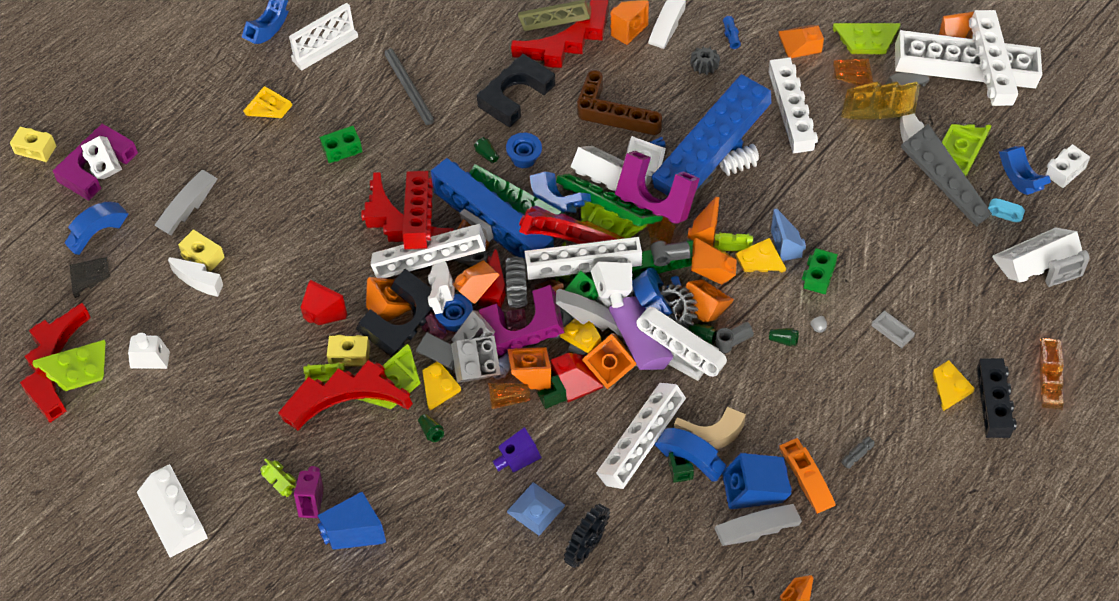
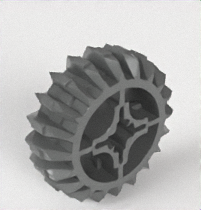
M518 256L507 258L506 283L508 305L515 308L526 307L527 282L525 259Z
M669 284V287L662 286V291H659L673 312L668 317L676 320L678 324L689 330L688 325H694L692 318H698L694 312L699 310L694 306L697 300L693 299V293L681 285ZM680 296L678 300H668L670 297Z

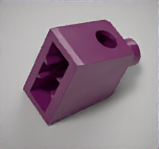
M311 466L308 468V471H301L299 473L294 491L299 517L318 518L317 515L320 514L324 487L318 467Z

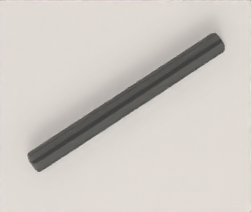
M392 48L385 50L388 62L426 125L433 124L434 118L394 50Z

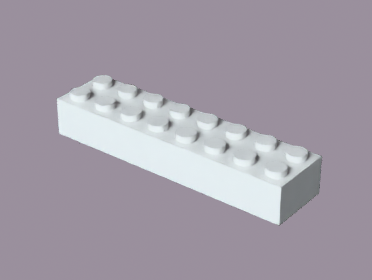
M900 30L895 43V71L984 82L983 70L980 69V58L976 54L977 47L973 39ZM1005 43L1016 86L1036 89L1042 77L1040 48Z

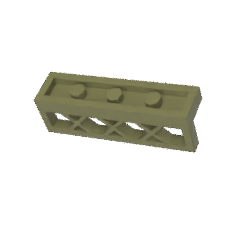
M585 0L519 12L518 17L524 31L590 19L591 6Z

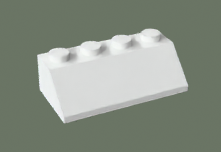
M594 146L578 147L571 168L575 169L577 174L582 176L588 175L593 182L599 184L602 182L607 185L608 189L616 191L624 161ZM649 175L645 176V184L647 187L649 183L652 181V176Z
M1053 228L993 255V259L1008 279L1024 282L1032 275L1044 273V270L1049 268L1050 261H1058L1077 255L1082 251L1077 231Z
M169 464L151 473L137 491V494L171 558L204 541L208 537L171 465Z

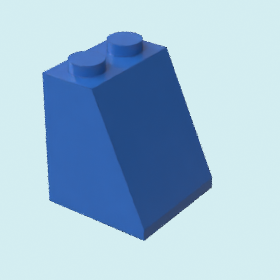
M740 453L722 472L729 509L783 503L792 494L784 457Z
M363 492L317 515L320 522L317 526L321 532V538L325 545L329 543L333 550L378 545L386 542L382 524Z

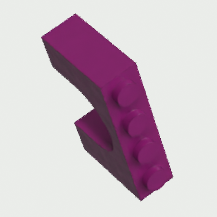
M104 124L95 129L53 170L57 182L88 201L101 190V187L96 177L83 170L87 160L83 156L82 145L98 136L107 137L118 161L125 165L138 154L133 141ZM98 147L95 148V154L98 153Z
M638 151L627 153L615 195L621 197L620 199L625 202L635 203L641 209H649L657 216L667 217L672 223H680L687 220L700 178L684 171L675 174L668 197L665 200L657 199L649 193L645 184V176L651 157Z
M551 285L532 291L536 309L535 316L531 323L521 330H507L504 312L497 304L479 310L481 316L495 330L493 336H495L498 356L507 353V349H517L530 344H537L542 340L554 338L559 334L565 333L560 306L556 304V292Z

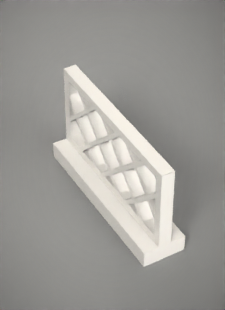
M348 3L343 4L289 36L293 52L291 56L292 61L301 71L358 38V33L354 30L350 5ZM345 11V13H344V15L342 16V18L339 17L340 14ZM331 19L328 26H325L326 22ZM336 21H339L336 28H334L333 26L336 23ZM317 28L314 34H310L313 29ZM322 29H324L325 31L322 36H319ZM302 36L299 43H297L295 40ZM307 38H311L308 44H304Z

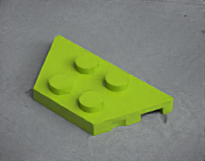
M834 23L833 31L838 32L840 40L847 46L851 54H886L890 44L895 39V35L899 32L901 24Z
M951 124L942 144L965 176L968 175L991 130V125H986L985 128H975V125Z
M587 202L585 206L581 207V222L589 221L624 238H631L647 226V224L636 226L632 224V221L620 218L617 213L606 211L603 206Z
M102 340L33 360V366L36 369L39 367L44 371L46 377L55 381L64 391L103 380L106 342Z
M408 344L383 365L387 378L398 389L404 388L410 393L421 384L412 351ZM358 399L388 409H392L397 405L381 399Z

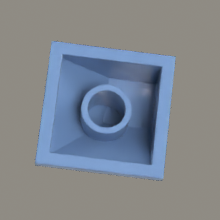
M774 209L771 234L777 253L782 261L802 258L803 250L806 249L805 240L801 239L799 231L778 209Z
M533 482L509 508L507 513L540 536L565 507V504Z

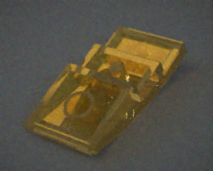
M879 81L847 89L841 117L864 120L915 114L920 85L918 82H913L901 86L898 81L881 85Z

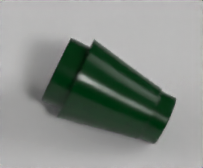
M482 137L475 142V152L491 164L499 159V155L489 139Z
M689 325L690 332L709 344L715 343L718 330L713 326Z
M794 328L770 329V341L792 347V345L797 346L798 330H794Z
M427 414L419 417L418 423L427 440L438 442L443 438V426Z

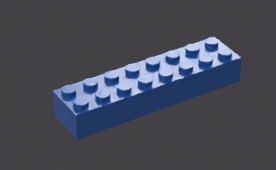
M741 74L652 175L654 188L668 196L675 174L684 171L700 178L697 186L698 189L772 103L771 90Z
M446 158L431 170L434 193L459 213L466 209L491 225L493 239L514 256L525 259V251L554 247L552 236L541 234L525 235L519 232L521 228L519 223L523 214L514 210L508 202L501 200L495 192L489 191L482 182L476 181L469 172L463 171L456 162Z

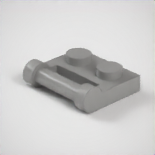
M1083 250L1077 255L1058 261H1050V269L1045 280L1047 286L1051 287L1083 276L1090 259L1088 252Z
M473 310L451 340L455 342L478 337H489L494 335L495 330L478 311Z

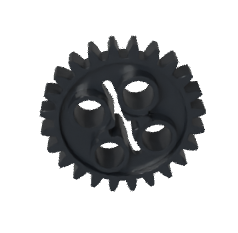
M600 503L596 504L594 508H591L590 512L586 513L585 518H582L580 525H577L572 533L571 539L568 542L570 544L565 549L567 550L564 554L566 564L574 568L579 567L581 563L583 564L585 558H588L589 553H592L593 548L598 545L603 532L606 530L605 526L608 524L607 521L611 513L609 508Z

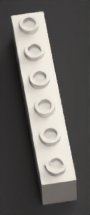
M975 10L972 18L969 20V27L972 28L973 42L976 43L977 47L976 54L980 58V69L983 70L984 83L988 89L987 96L990 98L992 106L1013 105L1018 96V90L996 10Z
M791 58L770 60L768 72L792 152L813 151L815 143L818 142L817 133L813 132V120L808 116L809 107L804 103V91L800 90V78L796 77V65L792 64Z
M479 223L432 236L431 241H428L427 248L404 249L403 244L372 253L371 267L376 278H387L401 274L404 269L413 271L485 251L486 239Z
M639 237L525 251L528 280L578 274L580 271L585 273L591 272V269L597 262L632 263V267L642 266V250Z
M658 384L596 473L606 486L624 489L686 399L677 384Z

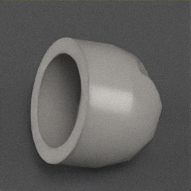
M824 316L816 317L810 322L815 332L821 333L827 328V321Z

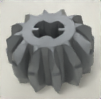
M703 46L702 49L696 48L692 52L690 59L691 67H693L694 72L698 71L699 75L702 73L708 75L709 72L714 74L720 62L717 50H712L711 46L709 48Z

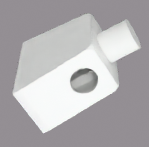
M597 262L591 269V274L599 297L611 299L613 308L622 307L624 305L623 298H626L632 291V263Z
M138 333L136 336H131L128 350L130 368L167 369L170 351L159 336H146L145 333Z

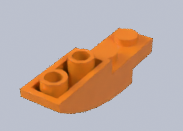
M795 438L780 445L779 448L782 455L797 477L799 486L815 512L818 514L836 506L818 467L799 439Z

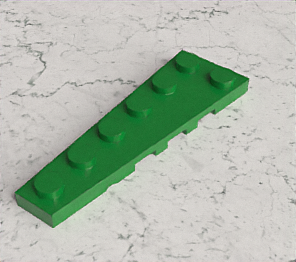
M474 164L469 172L476 181L482 182L489 191L495 192L501 200L508 202L514 210L521 212L523 215H525L528 208L533 206H539L556 215L564 214L563 211L479 165Z
M564 174L557 176L556 183L562 185L564 189L572 190L576 194H590L591 203L603 206L606 211L617 213L618 217L628 219L636 226L654 224V222H659L663 219V216H657L649 209H641L634 205L633 202H625L619 199V196L615 195L614 192H603L602 187L574 175Z

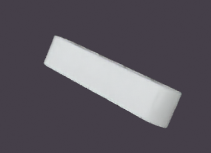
M653 307L647 308L637 320V326L642 332L709 376H717L727 362L722 352Z

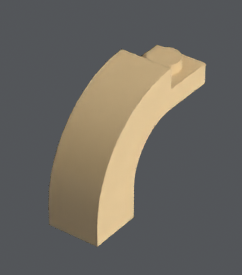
M727 407L720 421L712 426H698L677 418L674 428L697 435L717 450L729 445L738 437L745 424L746 414Z

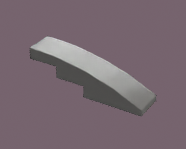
M202 169L178 193L154 226L172 236L181 221L185 223L194 207L196 209L200 207L217 181V178Z
M562 289L556 291V304L584 325L590 321L602 331L609 327L623 338L608 308Z
M794 504L730 520L715 526V531L722 546L758 540L762 535L778 533L781 528L799 526L802 520Z

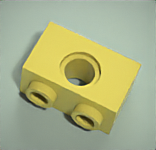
M19 127L10 141L15 154L44 162L48 161L56 148V143L51 134L35 131L31 128Z
M194 229L178 244L181 251L180 254L185 260L205 264L208 272H211L225 258L221 246Z
M329 336L327 349L329 364H337L339 362L340 364L344 363L345 366H364L369 360L370 344L368 336Z

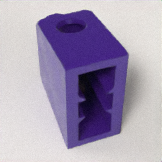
M524 427L499 445L498 448L502 455L492 462L498 472L507 466L510 467L512 472H516L542 457Z

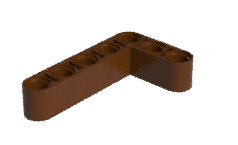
M597 70L590 71L587 74L577 101V115L581 120L650 135H657L662 131V115L659 112L600 100L599 98L603 90V75Z

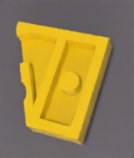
M264 86L243 112L247 116L282 118L292 107V103Z
M770 238L735 254L744 272L786 271V267Z
M574 318L564 327L565 333L559 334L560 338L588 354L601 343V336L590 321L583 325Z
M949 360L933 370L932 374L937 384L936 389L938 395H940L943 411L974 392L975 388Z
M435 362L423 370L429 410L434 409L461 391L459 384L442 364Z

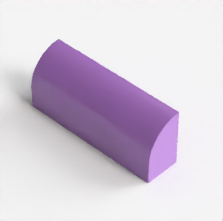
M637 297L623 298L624 305L622 307L613 308L611 305L609 311L639 370H664L674 358L671 351L642 332L637 326V320L646 308L641 306Z

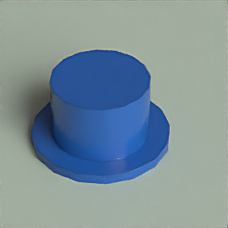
M517 133L511 136L506 144V152L512 159V163L518 168L533 166L542 151L541 141L530 133Z
M454 294L452 301H446L443 313L435 314L436 319L445 329L457 332L473 311L472 303L465 296Z

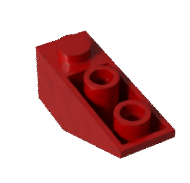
M494 249L492 256L488 257L487 263L499 276L479 298L478 304L483 307L497 304L502 308L506 297V289L498 252Z

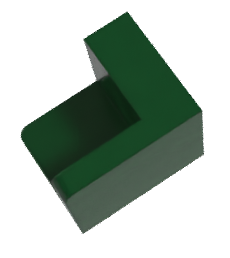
M558 375L551 377L550 389H543L537 392L545 409L567 400L566 389Z
M670 452L668 463L673 483L693 480V464L682 457L674 459L673 452Z

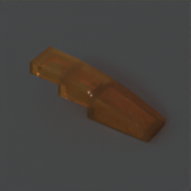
M1040 339V393L1042 408L1062 410L1064 405L1062 394L1064 386L1062 370L1064 363L1061 340Z

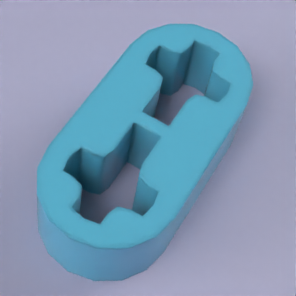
M997 198L992 199L988 206L992 213L991 215L1012 222H1020L1025 213V209L1022 206Z

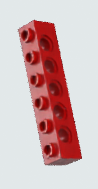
M429 171L406 172L403 220L404 249L427 248L428 241H431L433 183L432 178H429Z

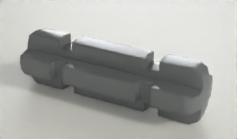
M865 437L862 443H859L849 452V455L842 458L841 463L846 468H851L854 462H857L867 453V450L874 446V440L870 437Z

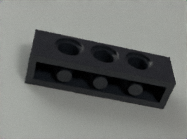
M980 358L976 370L986 438H1010L1013 430H1016V419L1012 416L1014 403L1010 400L1009 396L1011 394V384L1007 383L1009 375L1008 366H1005L1004 358Z

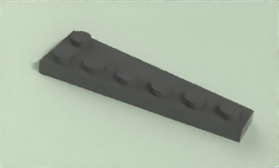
M929 124L901 145V148L976 227L990 217L992 213Z

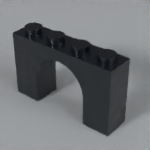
M522 54L507 69H504L497 78L491 80L487 87L479 91L477 94V105L480 109L510 128L521 118L520 105L503 94L504 91L510 86L523 84L530 86L542 95H546L556 85L555 73Z
M404 269L395 279L390 289L409 303L412 308L413 319L404 325H393L370 309L359 321L355 329L363 336H368L372 343L390 357H393L406 346L404 343L408 339L411 341L418 332L416 331L418 326L423 327L428 321V314L430 312L434 313L433 308L428 303V296H430L432 289L407 269Z

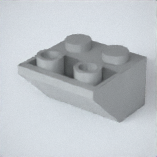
M495 336L458 340L451 344L457 383L501 375Z

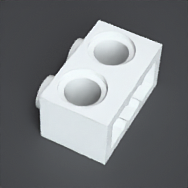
M98 136L81 146L83 156L91 166L90 171L97 179H106L122 170L107 137ZM96 147H98V153H97V154H95V148H96ZM103 163L106 164V168L104 171L102 169Z
M1072 144L1068 149L1064 148L1056 159L1050 160L1047 164L1048 170L1046 175H1049L1053 182L1064 188L1087 167L1090 156Z

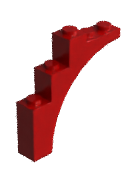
M591 0L590 19L577 21L558 34L538 40H512V57L519 58L522 54H525L532 60L544 61L547 67L562 68L565 53L583 54L586 39L603 41L609 12V0Z
M373 172V180H370L372 195H369V202H365V210H361L362 221H365L366 228L383 227L384 235H387L388 242H403L404 215L391 204L385 195L380 172ZM431 226V237L454 231V228Z
M539 206L528 208L519 223V226H521L519 232L525 235H548L578 244L625 239L589 221L580 222L563 213L556 215Z
M83 303L73 307L69 312L55 319L51 324L44 320L29 330L33 340L39 347L31 350L24 356L34 373L28 375L20 384L28 397L50 423L67 411L58 397L55 381L46 377V373L39 367L36 369L33 366V360L60 353L72 334L91 318Z
M368 360L355 376L347 370L343 372L338 368L326 384L318 379L313 380L308 377L278 414L285 423L299 431L308 420L322 410L348 400L363 398L381 399L395 403L407 410L413 403L408 391L404 388L398 389L387 378L384 372L385 368L377 362L374 364Z

